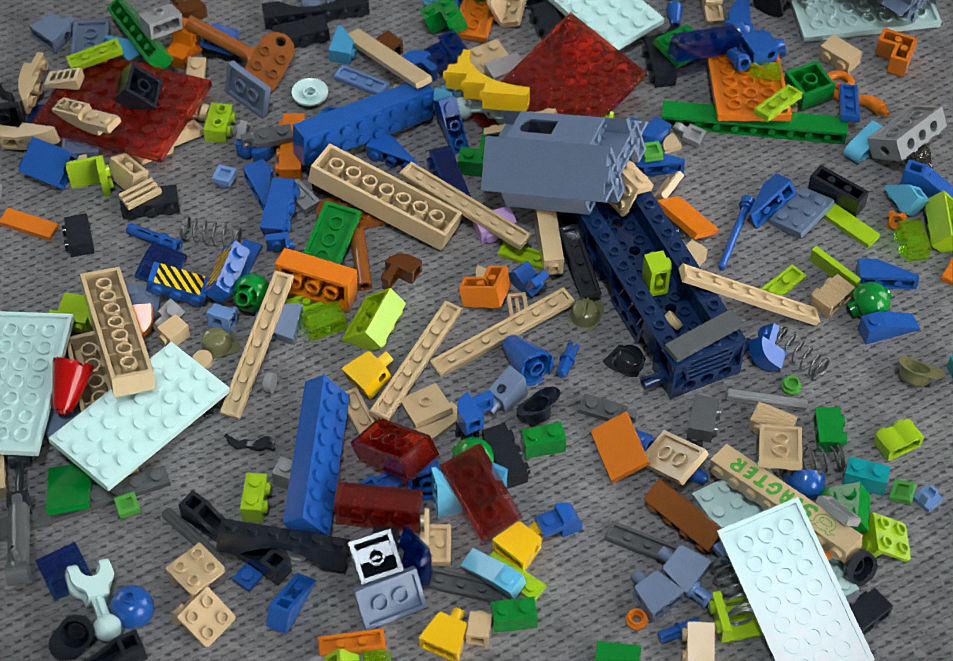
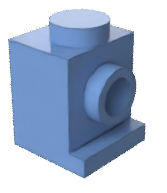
M214 303L206 312L208 328L219 327L230 334L238 322V307L228 308Z

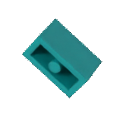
M849 456L842 485L861 482L869 493L883 496L891 466Z

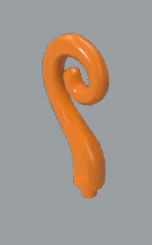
M841 70L827 73L833 81L842 79L847 82L836 83L833 99L839 101V84L854 85V77L848 72ZM858 95L859 106L869 109L877 116H889L888 105L882 100L871 95Z

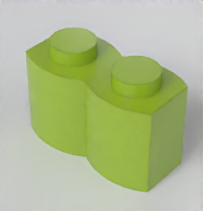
M910 419L898 420L892 427L879 429L875 434L873 443L886 460L891 461L904 453L920 447L924 436Z

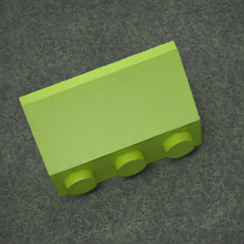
M943 190L928 198L930 201L925 205L926 209L924 211L928 220L927 228L930 232L929 241L931 246L941 253H953V198Z
M391 288L366 296L341 340L369 351L381 349L385 346L389 333L394 330V324L397 319L403 314L402 310L406 303Z

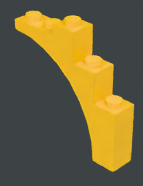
M464 49L461 56H458L457 63L449 64L447 70L443 72V81L446 82V89L464 91L465 99L482 101V109L524 112L528 110L530 87L503 83L482 74L471 63V50Z

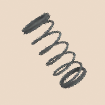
M185 216L180 226V238L186 241L191 239V237L187 239V236H184V225L187 219L186 234L187 232L189 234L191 230L190 216ZM196 217L193 221L191 236L194 242L198 243L202 238L204 244L208 245L210 241L208 243L204 241L207 220L204 221L202 226V237L198 241L194 238L198 222ZM215 222L212 228L211 240L213 242V245L215 247H218L220 243L218 245H215L213 238L215 236L217 229V222ZM226 224L223 226L221 242L223 247H225L223 239L225 237L227 230ZM234 226L231 242L235 240L236 233L239 231L237 242L241 243L242 229L241 227Z
M780 325L779 330L782 328L783 330L775 341L776 345L788 331V328L784 325ZM796 334L790 337L783 350H786L795 340ZM802 340L795 348L793 354L785 356V358L792 356V364L800 363L802 371L809 368V376L817 379L819 377L818 374L822 375L827 369L830 359L828 357L821 359L810 375L811 367L820 359L822 353L817 354L810 367L802 369L803 360L813 350V346H811L805 352L801 361L793 362L794 355L805 343V340ZM826 361L823 368L815 374L818 368Z
M837 444L834 449L829 445L824 452L818 446L814 454L810 448H805L802 455L803 470H806L805 452L809 449L813 457L814 470L817 471L815 457L817 449L820 448L824 455L825 471L828 472L826 456L828 448L831 447L834 451L836 470L843 471L845 468L843 447ZM838 451H840L841 466H840V464H839V454H838ZM783 469L782 473L780 471L781 476L787 473V469Z
M722 556L711 563L710 569L715 574L714 581L718 584L717 590L720 591L719 585L729 586L721 592L722 595H734L724 602L725 605H737L729 612L727 611L728 617L742 615L749 611L752 612V615L745 620L738 622L730 621L731 625H743L753 619L755 616L750 604H742L747 599L739 603H727L734 597L746 594L741 593L743 589L732 594L724 593L727 589L741 584H736L739 580L730 584L721 583L728 577L736 576L734 574L735 571L728 573L734 570L732 564L725 565L719 570L713 569L717 562L729 559L728 556ZM732 566L726 570H722L725 567ZM716 575L726 576L720 582L716 580Z

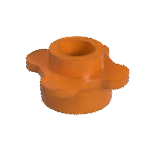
M890 211L886 227L888 229H898L899 231L904 230V221L907 218L906 213Z

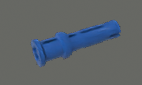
M129 223L126 228L128 235L153 243L158 249L169 250L174 255H177L183 246L182 239L172 238L167 233L159 234L133 223Z

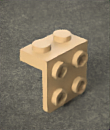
M487 0V6L500 27H515L521 24L527 0Z
M628 160L621 174L625 187L621 199L618 203L608 202L621 216L628 214L638 194L651 191L654 186L648 177L630 160Z
M425 508V515H420V558H425L426 566H451V524H430L429 508Z
M200 542L165 568L168 579L173 586L179 583L191 596L199 593L225 572V567Z
M206 586L194 596L189 594L187 596L189 600L184 605L183 603L179 604L173 610L174 616L170 621L176 626L182 624L204 647H209L233 623L236 617L214 592Z

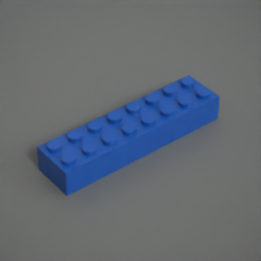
M409 83L295 123L293 124V153L306 166L314 163L329 143L346 151L368 143L374 137L378 139L384 134L389 135L433 118L434 89L429 84L416 89Z
M325 375L305 381L283 524L291 530L330 536L350 395Z

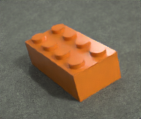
M288 248L283 249L275 262L276 271L294 276L288 294L293 296L300 295L304 298H309L310 301L322 302L325 306L349 312L358 295L356 269Z

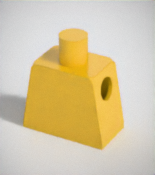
M369 351L341 369L346 378L371 400L390 379L391 375L386 366L393 361V358L386 351L378 358Z
M517 521L492 539V550L526 571L541 549L542 538L539 536L541 532L535 521L529 527L521 521Z
M456 607L453 608L450 615L439 612L420 635L419 647L450 661H459L468 624L462 621L465 612Z

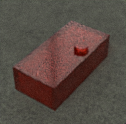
M381 417L350 442L361 462L409 481L440 455L430 435Z
M481 443L475 444L439 465L481 541L523 518Z
M338 481L334 500L336 524L373 528V525L399 527L401 532L420 534V515L424 514L423 490Z

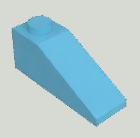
M436 467L431 468L432 501L438 518L463 512L462 504H465L463 492H459L456 483Z
M472 548L461 564V567L511 599H516L526 584L522 574L505 563Z

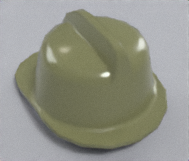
M590 297L580 300L575 299V304L571 307L569 313V323L592 331L600 322L604 310L603 302L590 300Z
M219 327L207 329L201 337L202 350L209 351L213 359L235 354L242 349L232 331L229 334Z
M900 356L898 358V362L901 365L898 378L916 387L923 386L930 379H942L946 376V373L939 367L920 362L908 356Z

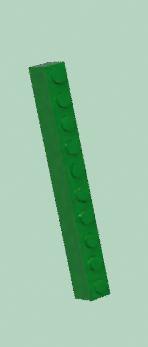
M663 100L661 119L670 123L671 129H674L673 126L676 122H680L686 127L692 124L711 133L845 145L847 137V121H840V116L792 112L791 121H717L715 105Z

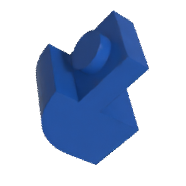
M412 50L402 55L403 58L431 75L432 82L438 79V68L433 62L431 63V54L429 52Z
M655 116L642 134L644 143L659 141L661 145L665 138L670 135L671 124ZM631 117V118L629 119V120H637V121H640V120H638V119H636V118H634V117Z
M237 139L235 144L237 156L245 159L253 158V162L264 159L265 162L271 160L278 147L277 145L261 149L253 146L243 148L240 139Z
M526 261L509 272V277L513 286L521 292H526L527 297H532L545 287L544 280L549 277V274L546 270L536 273L529 261Z
M775 323L762 326L758 331V338L749 341V352L752 360L766 372L781 369L786 355V351L775 344L780 328Z
M491 390L479 393L475 397H471L467 392L460 397L457 404V423L465 436L484 428L483 413L494 407V395Z
M568 502L557 503L554 505L553 510L535 516V522L543 538L560 532L562 538L582 531V522L573 505Z

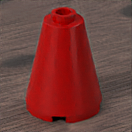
M53 357L52 408L56 409L57 414L68 416L69 412H74L94 370V365L89 363L82 365L77 360Z

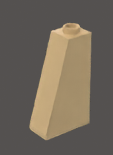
M534 209V231L542 268L549 275L563 274L564 257L556 211Z

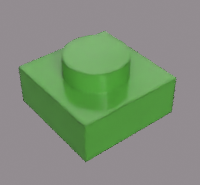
M659 141L644 143L646 151L643 154L645 162L663 160L664 154Z
M895 479L889 496L890 501L911 505L917 488L916 483Z
M134 491L114 498L120 519L141 513Z

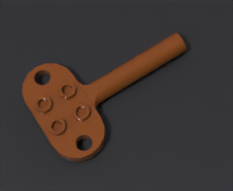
M190 15L184 27L244 59L247 63L245 70L271 87L270 94L277 88L295 52L291 39L279 32L266 34L256 47H250ZM276 40H283L285 45L278 46Z
M337 196L326 198L317 206V219L325 201L360 210L362 213L351 239L354 269L357 270V289L359 291L370 290L372 288L365 229L382 226L387 222Z

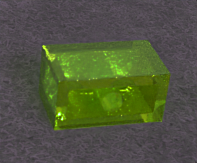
M922 220L899 221L897 229L894 230V238L896 241H899L900 255L904 256L906 262L928 260L932 248Z
M338 301L301 313L302 325L310 342L348 329L347 318Z

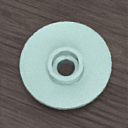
M315 78L302 79L292 88L293 99L303 106L318 105L328 96L327 85Z

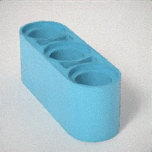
M872 120L846 146L843 155L860 165L861 163L859 162L865 160L871 154L867 138L882 128L883 125Z

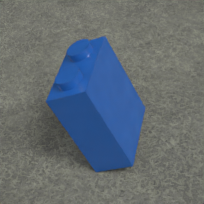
M32 137L27 145L25 156L20 161L18 171L64 190L69 180L65 164L66 162L77 160L79 156L71 151Z

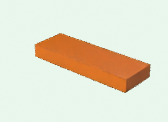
M7 208L0 218V226L51 241L59 229L58 223L11 208Z
M383 628L317 637L319 655L323 657L339 648L355 654L386 650Z

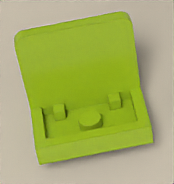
M103 155L66 162V170L72 188L101 183L104 197L112 195L111 189L114 188L113 179L108 177L111 176L109 165H105Z
M67 292L63 295L58 311L49 310V313L73 314L75 318L72 327L73 332L87 333L92 331L93 326L83 295Z
M874 512L869 515V532L861 533L863 537L860 550L866 549L875 557L884 554L905 562L909 561L911 556L906 525Z
M721 591L712 592L711 601H708V609L710 614L713 615L715 633L719 635L721 643L762 636L763 633L755 616L751 621L743 625H731L730 621L738 622L745 620L752 615V612L732 615L729 618L727 611L729 612L737 605H725L724 602L727 600H723ZM747 597L734 598L727 603H739L747 599Z

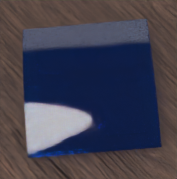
M454 29L438 36L439 42L424 49V51L431 54V63L433 62L437 66L440 76H443V72L447 70L449 64L457 63L458 56H461L464 49L468 50Z
M152 242L143 256L134 277L147 282L154 262L181 269L187 260V255Z
M404 526L399 546L404 550L402 566L405 569L414 566L421 585L428 586L432 574L430 549L408 526Z
M76 542L35 560L54 601L70 594L65 579L66 567L76 565L82 574L92 576Z

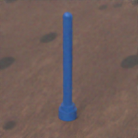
M743 195L739 202L741 210L718 264L720 270L726 268L746 215L750 212L755 202V199L750 195Z

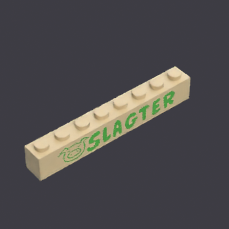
M726 444L710 459L711 472L716 478H721L727 482L732 489L740 491L748 500L756 502L765 511L798 497L821 547L829 551L834 559L841 560L846 564L862 547L863 535L850 526L843 525L822 507L764 468L758 467V464L730 445Z

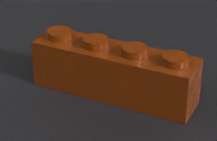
M658 479L643 498L648 502L647 507L656 514L659 511L664 515L663 520L673 527L675 524L680 528L679 533L688 540L692 538L696 541L695 546L704 553L706 551L714 553L713 545L720 541L717 531L723 528L669 484Z

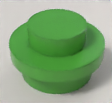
M787 376L781 383L782 391L788 395H796L802 388V384L796 376Z

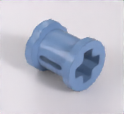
M697 581L688 592L687 597H692L705 610L708 606V601H711L712 593L702 587L701 582Z

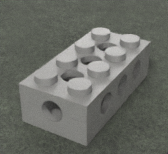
M911 105L867 138L872 158L900 162L905 160L911 153L917 151L920 146L928 143L933 136L938 135L941 130L947 127L942 106Z

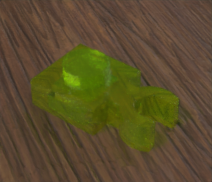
M763 62V65L750 64V77L762 76L766 80H781V63Z

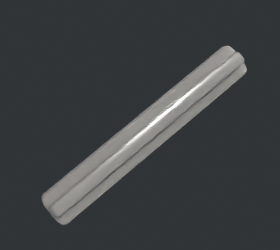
M731 388L727 390L726 399L730 401L757 405L760 401L773 407L806 411L808 405L806 399Z

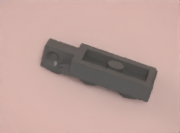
M290 124L255 130L240 135L243 148L253 146L261 149L293 142V132Z
M584 394L578 411L580 414L609 421L626 411L633 424L637 417V411L629 409L624 404L589 394Z

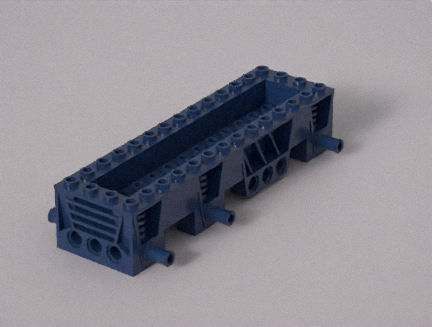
M651 191L638 194L626 216H621L608 202H596L590 215L556 211L565 226L572 223L574 225L578 224L597 279L601 281L607 278L611 285L612 304L637 344L645 341L653 354L652 370L654 373L640 378L641 386H644V390L660 384L669 398L672 399L740 373L744 352L749 351V341L751 340L750 338H745L740 329L677 363L665 350L666 343L728 310L717 293L682 282L679 267L682 263L701 268L679 236L678 226L670 222ZM618 223V224H621L622 226H621V227H616V226H613V224ZM637 251L639 254L633 255L630 254V252ZM664 251L666 258L669 257L672 265L668 293L652 297L641 279L644 255L650 252ZM672 308L675 310L674 314L683 324L679 330H675L665 318L666 309Z

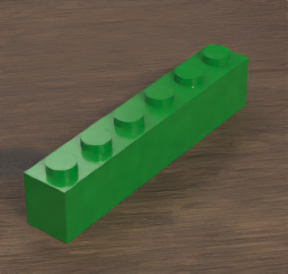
M113 0L106 9L145 60L163 72L173 61L172 55L158 38L151 40L141 31L139 13L131 4L125 0Z

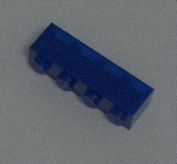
M734 25L672 34L667 53L675 62L725 55L730 49L738 51L742 34Z
M448 145L429 150V158H426L428 168L433 170L432 174L471 197L451 146Z

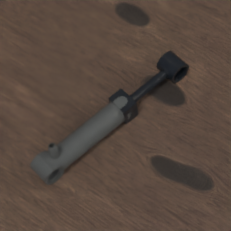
M7 455L10 469H16L15 491L6 492L8 545L7 564H5L4 570L8 586L31 583L32 580L29 564L32 500L28 489L24 490V468L33 465L32 456Z

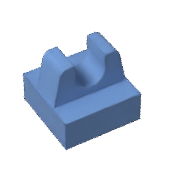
M219 164L212 176V183L218 184L219 188L227 189V187L231 186L237 175V170Z
M927 484L914 495L913 501L929 513L942 502L943 497L938 494V489L933 485L929 486Z

